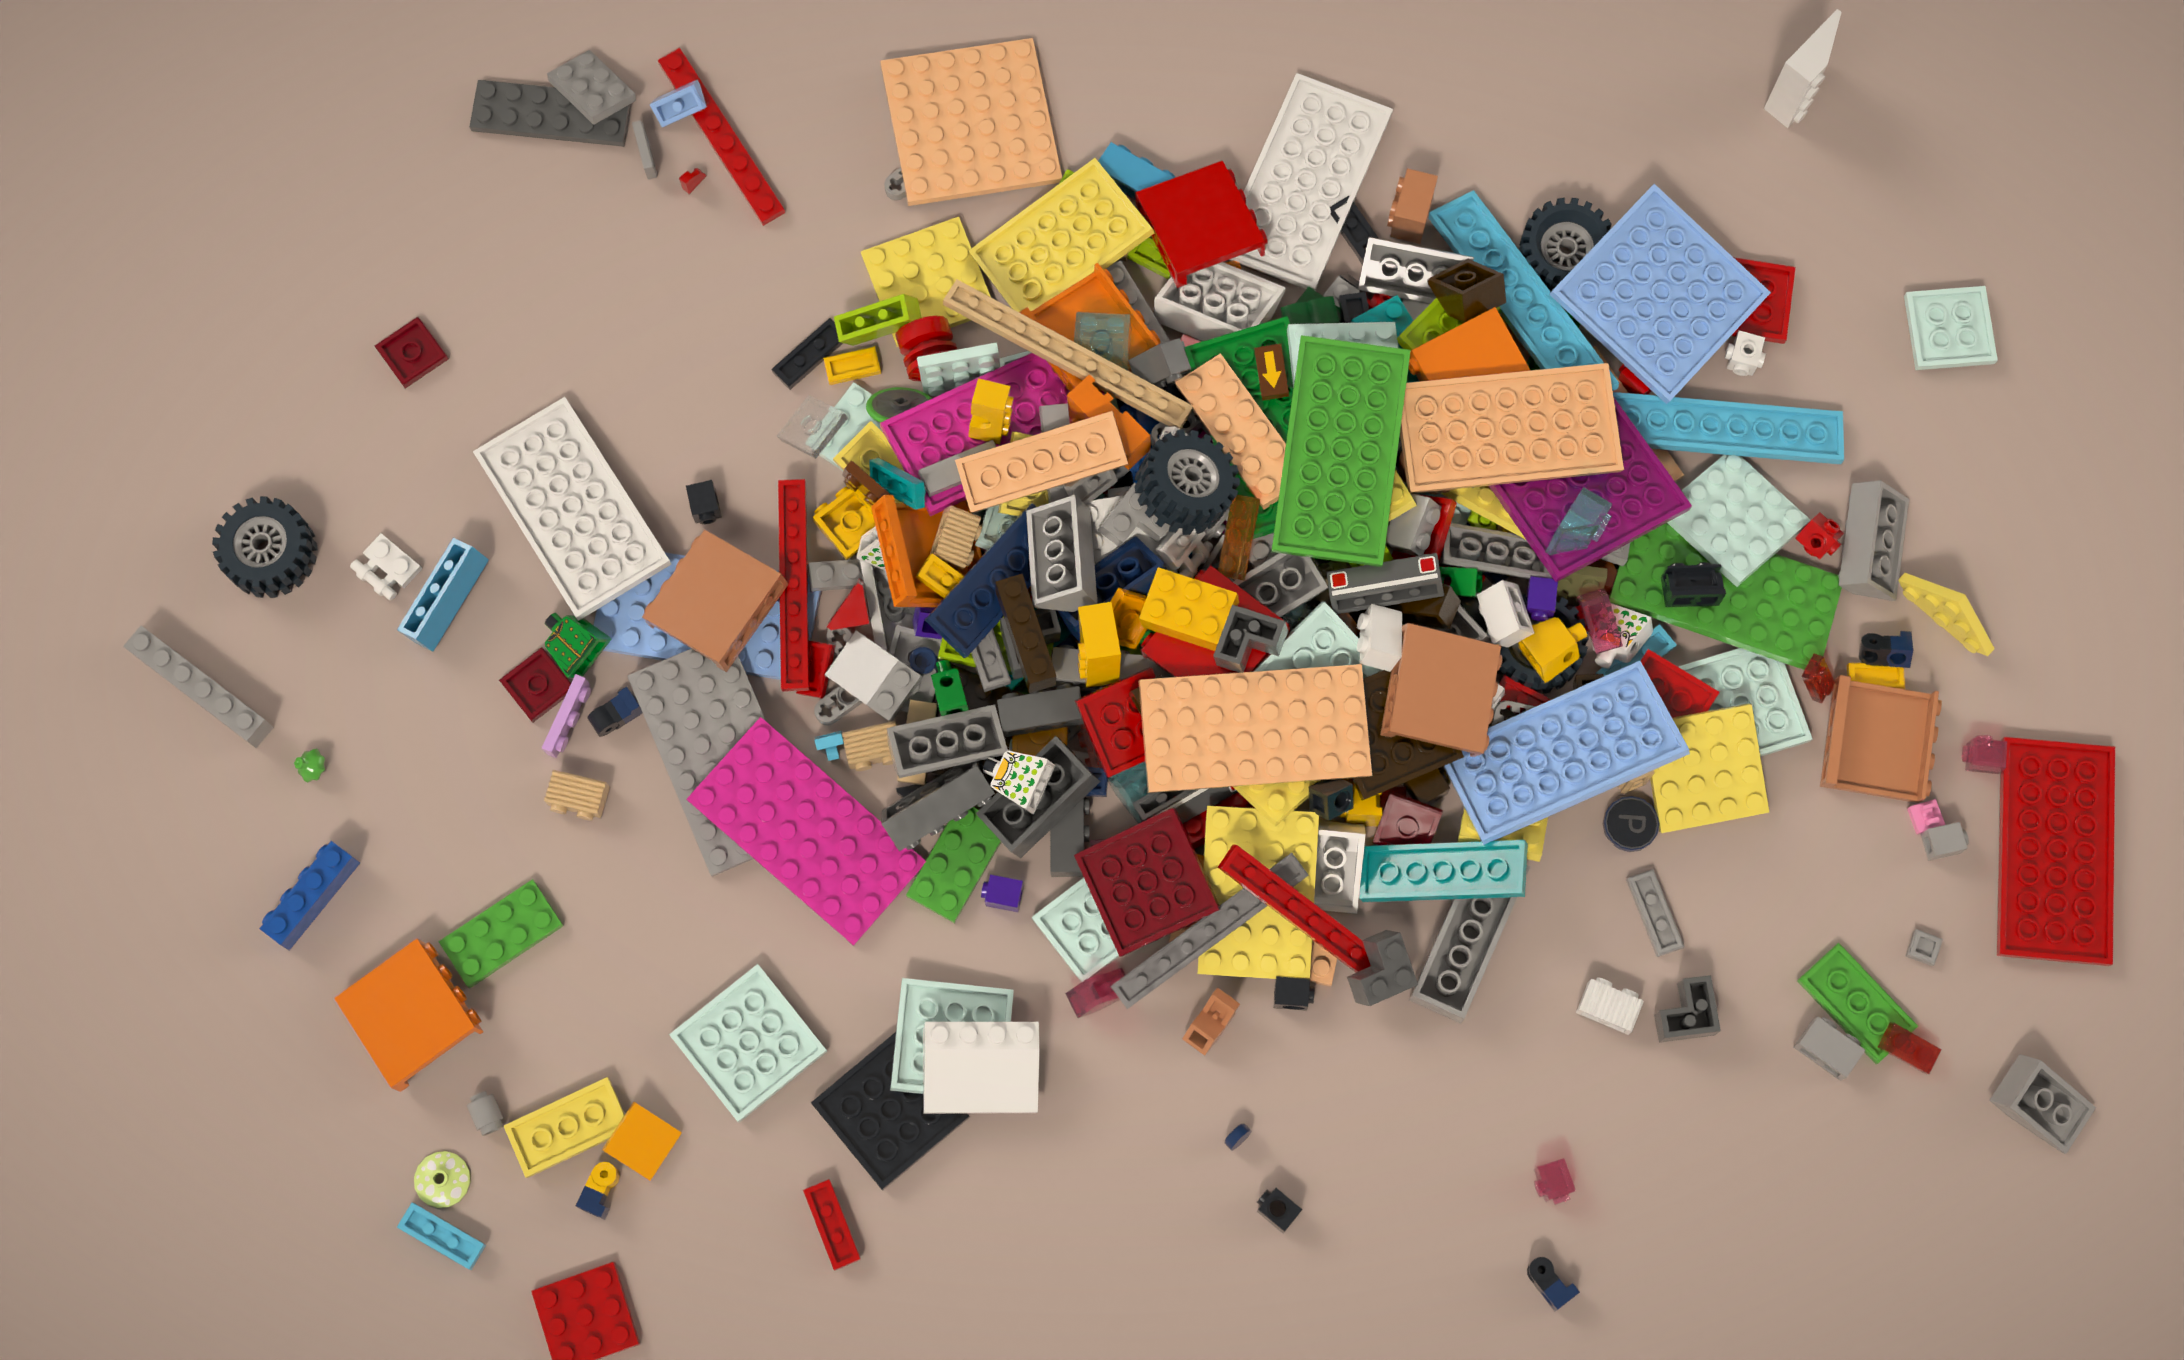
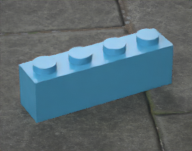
M1112 142L1098 161L1122 192L1136 200L1137 191L1175 178V175L1170 171H1162L1155 167L1147 158H1139L1133 155L1127 147L1123 145L1117 146Z
M453 538L397 631L414 643L433 652L489 559L473 546Z

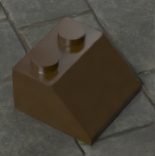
M1470 259L1427 279L1429 287L1447 315L1462 323L1506 303L1504 274Z

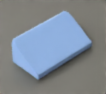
M698 80L666 93L650 103V107L661 127H665L707 107Z

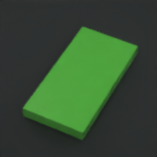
M1837 943L1797 980L1847 1034L1860 1041V1046L1865 1049L1866 1055L1875 1064L1882 1061L1918 1027L1840 943Z

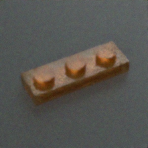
M1237 495L1230 505L1218 571L1227 578L1245 581L1260 504L1259 498Z

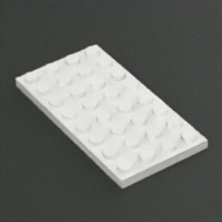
M1296 73L1244 190L1246 205L1248 209H1253L1258 228L1263 229L1267 236L1268 243L1265 244V256L1261 257L1256 249L1229 260L1240 262L1244 266L1307 289L1309 286L1316 290L1341 233L1342 226L1350 212L1352 203L1355 201L1392 116L1393 109ZM1349 196L1346 204L1334 210L1340 218L1337 224L1330 214V207Z
M565 397L473 451L578 621L672 565Z

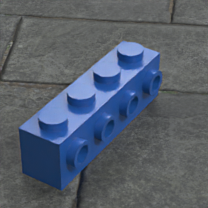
M332 841L319 849L316 854L317 859L310 867L307 866L301 871L298 876L299 881L293 888H289L283 893L280 898L281 903L275 910L268 912L262 920L263 925L259 929L289 951L360 865L359 861Z

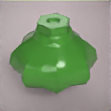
M318 749L304 751L301 757L296 758L294 765L298 769V774L308 783L312 780H319L321 773L325 770V757L321 755Z

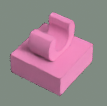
M1936 799L1907 808L1916 835L1923 833L1929 828L1945 825Z

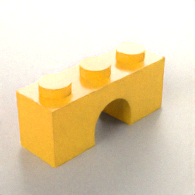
M978 378L971 403L972 418L968 437L987 442L993 440L995 444L1000 445L1002 435L1008 436L1014 397L1009 396L1010 386Z

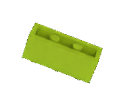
M902 294L834 316L839 342L855 346L896 333L905 324L920 319L922 316L918 298Z

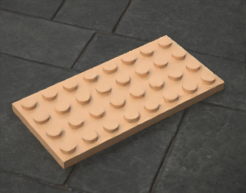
M1608 363L1406 383L1400 436L1409 493L1615 473L1624 470Z
M1362 664L1139 680L1148 793L1372 776Z

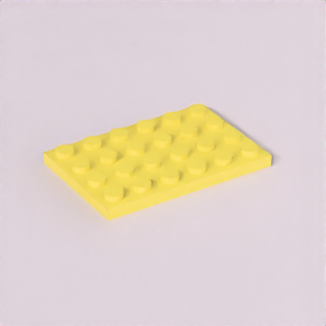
M1094 158L968 252L1013 310L1020 312L1028 307L1030 311H1033L1083 278L1094 273V265L1096 263L1103 270L1108 268L1153 235L1154 231L1097 159Z
M1207 806L1203 870L1219 905L1244 888L1217 868L1233 844L1241 847L1268 869L1272 868L1290 853H1293L1309 875L1293 888L1314 903L1319 815L1315 814V812L1293 811L1277 826H1274L1257 809ZM1267 906L1198 957L1197 974L1276 979V976L1310 979L1312 939Z

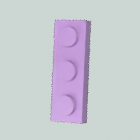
M575 674L542 746L543 751L554 758H557L559 752L565 750L568 743L567 734L571 727L574 728L580 716L578 710L581 704L586 703L590 696V684L582 676Z

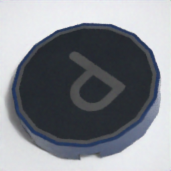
M1634 796L1622 797L1613 802L1605 812L1603 819L1604 834L1619 850L1627 852L1641 851L1649 846L1658 834L1659 820L1653 806L1644 799Z

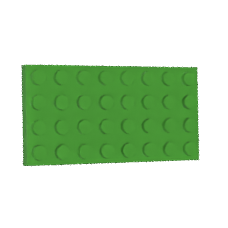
M1301 335L1271 552L1382 567L1411 350Z
M1668 523L1630 542L1628 560L1624 566L1619 565L1608 599L1609 603L1808 672L1818 673L1842 589L1839 586V575L1774 554L1738 587L1722 574L1726 595L1719 606L1665 607L1661 576L1666 567L1674 563L1697 565L1709 561Z

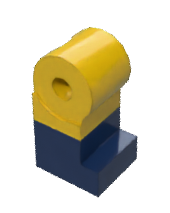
M609 1162L598 1163L593 1168L575 1206L605 1220L610 1209L603 1205L610 1190L618 1184L620 1179L617 1168Z

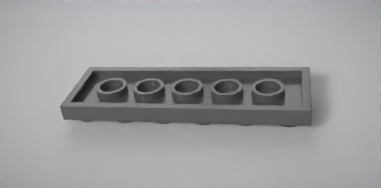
M478 80L469 127L473 132L624 147L631 104L593 125L555 87Z

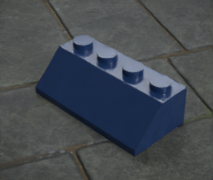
M1137 536L1133 537L1094 565L1097 604L1110 602L1118 588L1147 596L1157 568L1167 570L1165 563ZM1055 610L1072 635L1080 642L1078 610L1074 612Z

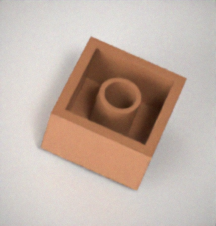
M1407 168L1405 178L1399 177L1387 226L1392 227L1390 237L1421 244L1438 176Z

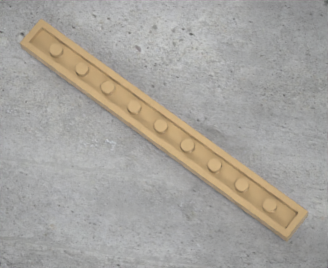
M956 279L943 300L944 306L1083 380L1090 374L1095 379L1093 383L1095 387L1106 393L1108 392L1111 396L1169 427L1176 426L1181 430L1193 409V406L958 279Z

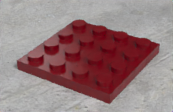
M1175 808L1168 809L1074 855L1119 957H1123L1221 910Z

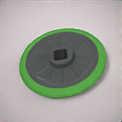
M903 387L888 388L873 394L867 400L866 410L874 420L881 423L932 398L916 389Z

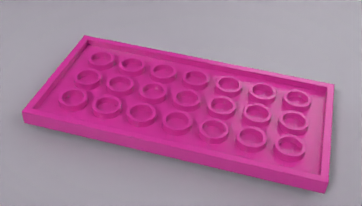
M1033 353L978 377L979 379L1010 386L1009 396L1014 397L1008 436L1002 435L1000 445L995 444L996 447L1010 443L1012 432L1029 435L1042 433L1039 406L1068 403L1067 394L1069 390L1065 384H1063L1045 359ZM978 378L880 423L881 430L905 472L921 480L918 474L920 469L987 442L968 437L972 418L971 403ZM960 484L930 497L926 490L925 508L929 515L932 516L949 506L966 500L963 485Z
M761 717L686 799L853 946L926 862L913 849L907 850L904 848L899 851L880 820Z

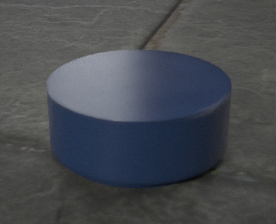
M928 647L916 648L910 655V666L918 674H929L935 669L934 665L937 663V656Z
M1245 1123L1238 1125L1226 1137V1146L1231 1151L1235 1150L1249 1137L1252 1132Z

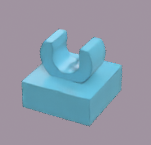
M842 731L815 737L814 741L817 750L826 749L828 761L839 759L837 745L844 744Z

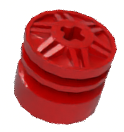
M928 316L916 319L902 326L895 334L900 353L905 356L903 361L907 368L908 378L912 381H921L917 357L957 350L956 344L951 341L953 334L948 319L944 316Z

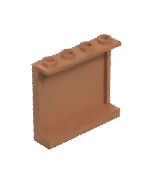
M704 529L702 534L694 539L691 549L686 556L679 560L676 570L671 577L662 584L660 592L654 601L646 606L642 618L652 629L654 627L660 629L712 660L718 668L727 672L786 589L788 583L778 571Z
M1410 623L1403 625L1402 657L1391 670L1380 735L1390 738L1398 735L1470 752V757L1484 754L1489 745L1488 725L1491 723L1494 715V710L1491 706L1493 697H1495L1498 689L1496 675L1502 664L1501 646Z
M1839 675L1833 683L1820 787L1915 803L1925 800L1926 797H1929L1932 782L1928 780L1929 770L1933 769L1935 754L1931 752L1932 744L1936 743L1938 737V727L1935 726L1936 716L1940 715L1942 701L1938 700L1939 691L1929 694L1850 681L1851 677Z

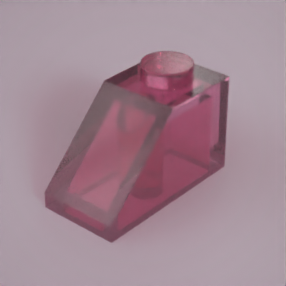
M1605 589L1577 596L1595 653L1599 654L1622 647L1623 644L1610 599Z
M1122 968L1088 978L1065 993L1077 1018L1095 1013L1120 1000L1111 986L1125 976Z

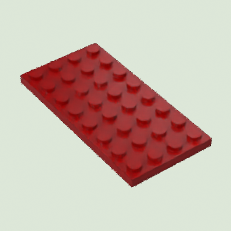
M2013 737L2001 739L1997 956L2101 966L2113 965L2114 746Z

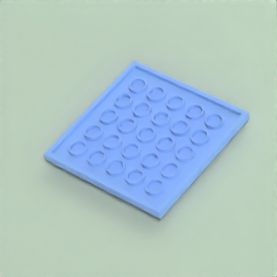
M1653 184L1549 295L1667 404L1771 292L1660 188Z

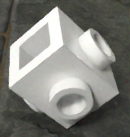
M1739 331L1733 344H1728L1725 359H1729L1726 369L1733 370L1735 374L1740 376H1753L1757 367L1762 368L1766 353L1762 352L1765 337Z

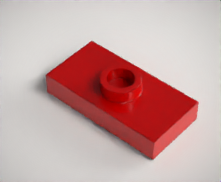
M809 641V691H797L796 694L821 699L825 697L829 680L825 673L832 665L836 646Z

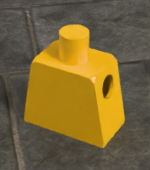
M1554 617L1532 625L1534 634L1518 642L1519 649L1544 683L1550 681L1579 659L1577 642L1587 637V632L1580 622L1566 628L1559 618Z

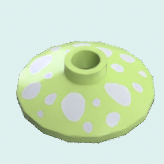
M447 1151L435 1152L425 1157L418 1165L414 1176V1188L419 1198L427 1205L436 1208L451 1207L460 1202L467 1194L471 1183L470 1170L466 1162L457 1154ZM438 1174H443L445 1177L441 1184H437L435 1180Z

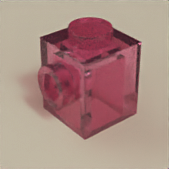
M1978 735L1963 747L1962 762H1966L1965 771L1999 774L2006 769L2007 741L1993 740V737L1988 735Z
M1564 1158L1534 1169L1537 1178L1534 1181V1185L1539 1197H1544L1545 1202L1553 1200L1554 1205L1571 1200L1569 1194L1574 1193L1576 1189Z

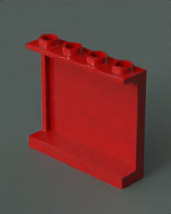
M1223 160L1136 192V208L1152 227L1154 234L1151 237L1177 288L1187 285V275L1256 249L1261 257L1265 256V244L1268 243L1267 236L1263 229L1258 228L1253 209H1248L1243 190L1237 188L1235 175L1232 169H1227Z
M1211 565L1206 571L1201 570L1195 577L1196 580L1236 592L1239 599L1238 607L1283 620ZM1286 622V625H1287V628H1288V633H1289V632H1290V627H1289V624ZM1156 632L1154 635L1150 633L1141 645L1143 647L1141 650L1143 657L1151 659L1173 677L1239 673L1217 666L1213 657L1215 651ZM1252 648L1244 672H1253L1269 653Z

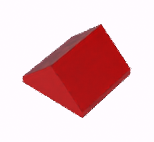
M859 578L827 625L828 629L836 630L870 623L871 619L865 585L861 578Z

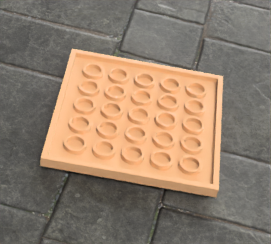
M1033 38L880 60L908 206L1060 183L1062 174Z

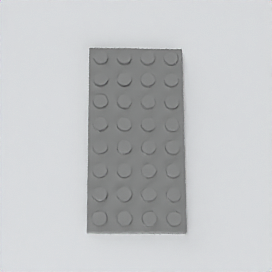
M689 649L627 675L710 875L713 877L752 860L753 858L686 800L760 717L766 721L739 656L728 671L725 672L718 668L712 660L693 649Z

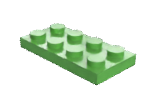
M974 807L968 810L969 813L964 818L958 821L952 819L948 822L906 894L907 898L954 924L1001 844L998 837L978 817L976 813L979 810Z
M532 879L438 942L467 987L471 988L564 925L536 882Z

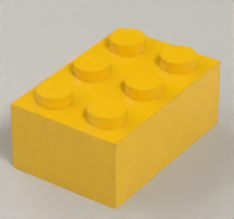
M1158 567L1139 620L1143 628L1215 651L1232 605L1238 606L1239 599L1236 592Z

